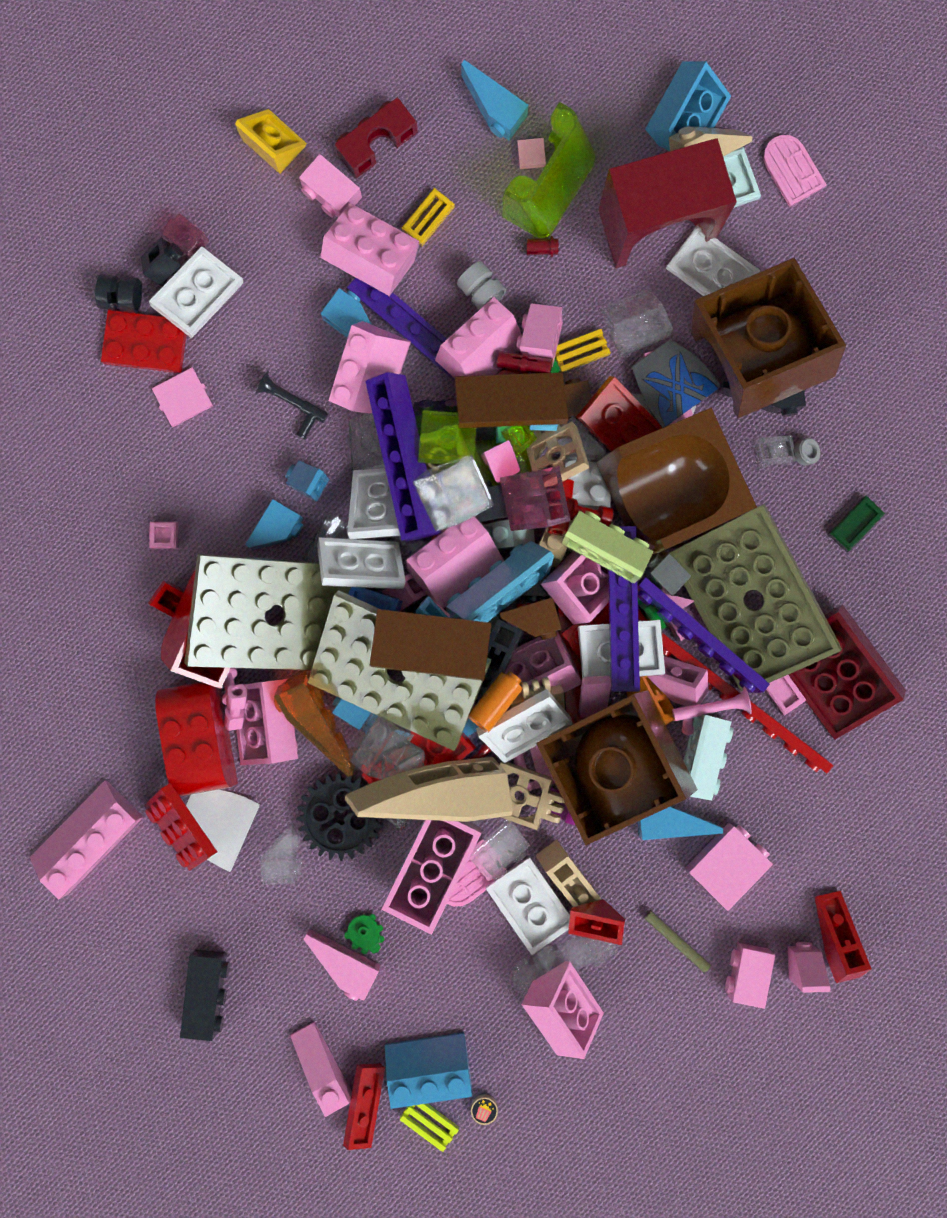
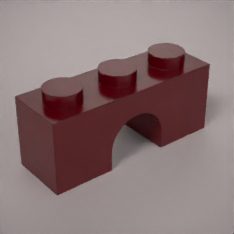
M398 97L393 101H386L380 106L377 113L371 117L363 118L359 122L358 127L350 133H343L337 139V142L334 144L337 155L355 179H357L377 164L375 153L370 148L373 140L379 137H386L398 148L418 133L417 121Z

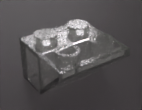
M649 288L600 308L620 357L666 339L673 331L663 304Z

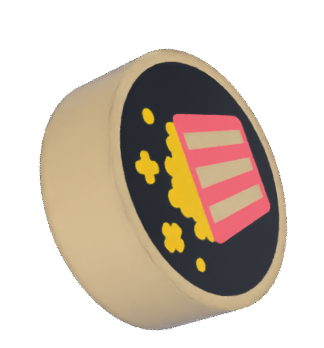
M487 1094L477 1096L471 1104L472 1118L481 1125H488L496 1119L498 1114L496 1100Z

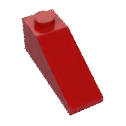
M841 891L816 896L815 903L825 955L835 982L840 983L862 977L872 968Z

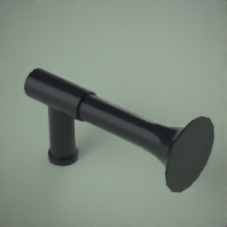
M269 371L264 374L256 389L255 395L262 392L270 393L307 414L300 429L295 434L304 440L307 439V435L315 420L324 423L328 417V412L276 385L270 379Z

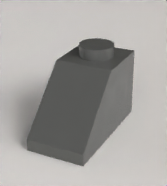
M664 552L652 555L643 573L663 593L671 596L691 577L669 553Z

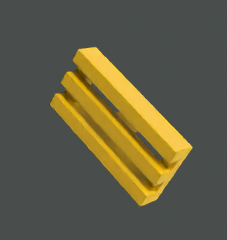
M433 188L401 229L404 233L417 239L422 247L454 209L455 204L437 189ZM437 197L439 199L415 230H412L411 227ZM443 204H445L446 206L444 207V209L439 213V215L430 224L426 231L420 236L419 234L421 233V231L430 222L434 215L439 211Z
M602 329L559 344L555 359L560 372L564 373L609 356L611 352L607 347L606 339L603 337ZM598 338L597 342L591 343L589 345L583 346L581 348L575 349L562 355H560L559 353L569 348L575 347L577 345ZM598 347L602 349L600 352L565 365L563 364V361Z

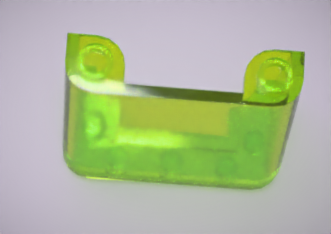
M561 102L556 106L550 119L552 132L548 140L554 144L555 151L537 181H534L527 176H517L509 183L503 193L502 217L538 238H546L553 233L592 169L596 158L595 151L576 113Z

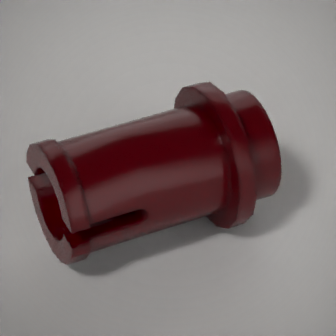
M553 236L545 239L527 238V256L550 255V257H553V255H558L559 238H553Z

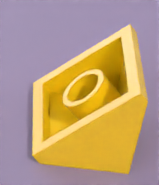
M269 109L237 119L235 123L241 139L279 174L297 157L307 144Z

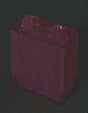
M559 466L500 478L511 531L543 528L570 522Z

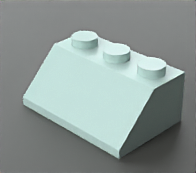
M704 714L694 717V733L689 736L683 760L698 789L690 797L712 800L713 795L718 794L720 788V779H717L719 770L724 768L727 754L724 753L726 743H730L733 735V728L730 727L731 721Z

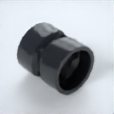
M100 274L95 287L97 307L112 311L119 307L121 312L138 313L142 302L141 281L139 278L122 277L119 280L114 275Z

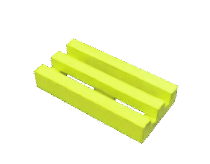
M428 1103L417 1105L449 1129L447 1133L414 1109L415 1105L407 1106L400 1116V1121L444 1152L446 1145L451 1142L454 1134L456 1135L459 1131V1126ZM408 1115H412L426 1127H428L441 1138H443V1140L439 1139L437 1136H435L433 1133H431L429 1130H427L425 1127H423L421 1124H419L417 1121H415Z

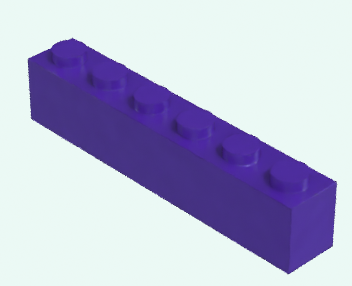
M386 372L368 379L365 382L401 541L421 540L441 534L406 376Z

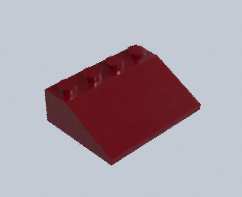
M843 604L824 615L842 650L788 674L834 740L903 701L906 689Z

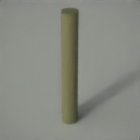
M651 910L646 913L644 919L703 973L708 971L711 965Z

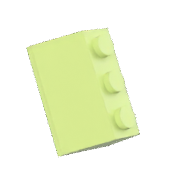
M579 511L567 531L562 544L632 583L638 581L653 554V551L648 549L649 544L639 538L632 540L624 536L625 531L613 524H610L609 527L599 522L601 518L590 511H586L585 514Z

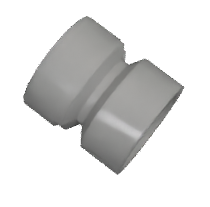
M483 261L471 265L457 281V286L466 296H472L471 302L478 310L493 297L500 301L506 293L504 285L497 278H491L492 272Z

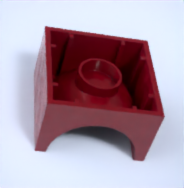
M718 138L608 170L598 210L615 268L626 266L631 250L639 240L674 223L689 220L695 226L698 225L702 229L706 242L717 238L737 203Z

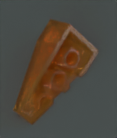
M311 670L298 671L278 686L274 695L276 709L280 713L283 712L286 719L348 777L352 776L355 761L341 732L336 733L335 715L332 713V710H326L322 697L326 695L324 690L308 683Z

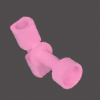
M230 668L223 683L226 693L222 696V702L227 705L224 726L228 731L242 729L247 699L246 687L243 684L235 685L233 679L237 676L236 668Z

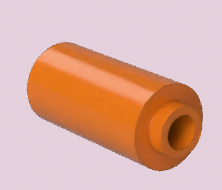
M501 672L471 710L468 718L482 730L489 733L523 690L519 685L522 681L512 672L507 674Z

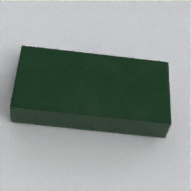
M863 496L828 535L846 552H849L885 513L869 497Z

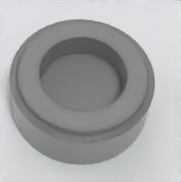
M805 438L796 442L793 452L799 464L807 466L819 460L820 448L814 439Z

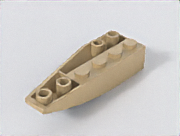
M493 757L448 761L423 766L373 782L345 796L346 802L357 817L468 822L511 816L513 812L507 773Z

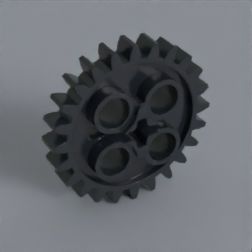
M338 772L335 780L332 779L330 774H327L326 783L321 779H317L316 785L318 788L316 789L310 785L307 789L311 795L303 794L301 796L306 805L297 806L298 810L304 812L303 815L296 817V820L304 822V825L299 827L298 831L307 832V835L302 840L307 841L311 839L313 842L309 849L312 850L318 846L320 848L319 856L327 851L329 852V860L334 857L335 853L338 854L340 861H343L345 853H348L349 857L354 859L355 850L364 854V844L368 847L373 846L370 837H379L380 834L374 829L382 828L383 823L377 821V818L365 817L366 824L362 827H357L352 822V816L355 814L354 811L346 815L344 822L340 819L326 829H320L321 825L336 816V810L342 813L350 808L349 804L340 803L338 793L340 791L350 793L362 788V777H359L354 782L352 781V773H349L346 779H342L341 772ZM323 805L328 809L329 815L327 818L321 819L316 815L315 809L317 806ZM337 828L341 830L343 839L341 841L332 840L329 835L331 829Z

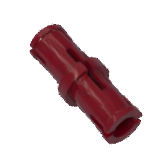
M500 350L497 359V368L518 370L521 374H526L527 372L551 373L553 365L552 358L530 356L527 352L516 354Z

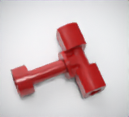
M567 479L554 486L552 500L556 501V507L550 514L548 533L560 536L565 535L568 531L569 520H573L579 511L584 514L586 511H590L601 518L599 522L608 527L610 526L613 518V509L602 505L597 510L579 506L577 499L572 498L573 480Z

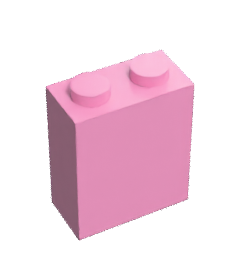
M730 823L723 828V834H717L685 867L727 911L773 865L767 859L770 854L759 843L754 846L748 840L751 835L742 826L738 825L735 827Z

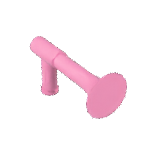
M744 686L743 691L733 698L672 709L674 721L682 720L683 734L692 735L694 733L692 718L728 709H743L751 714V703L747 689Z

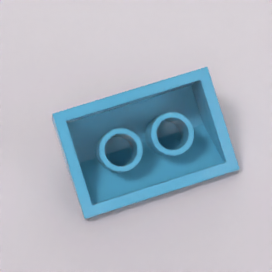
M682 61L645 130L658 146L670 151L669 137L678 133L680 129L690 126L714 128L731 95L706 61Z
M464 1032L385 1044L386 1077L391 1109L472 1097V1082Z

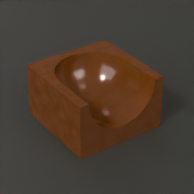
M795 257L694 301L691 334L695 341L705 338L716 352L730 385L733 412L737 419L836 376L846 344Z
M712 407L624 444L596 462L624 526H636V538L649 544L648 549L653 551L652 555L757 508Z
M648 690L633 694L536 743L585 846L686 800L698 790Z

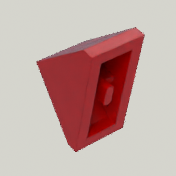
M163 581L148 604L173 618L184 591L173 583Z
M604 899L572 907L568 934L622 945L625 918Z

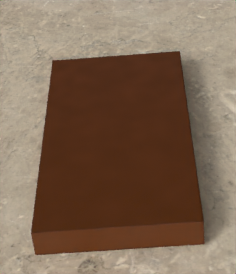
M563 373L455 376L459 428L568 423Z
M377 609L369 666L484 681L491 623Z

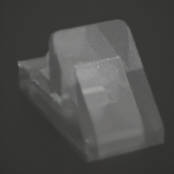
M792 435L757 438L750 444L755 470L796 461L793 452Z
M581 936L558 944L564 962L570 961L575 970L594 963L595 967H597L618 952L614 943Z

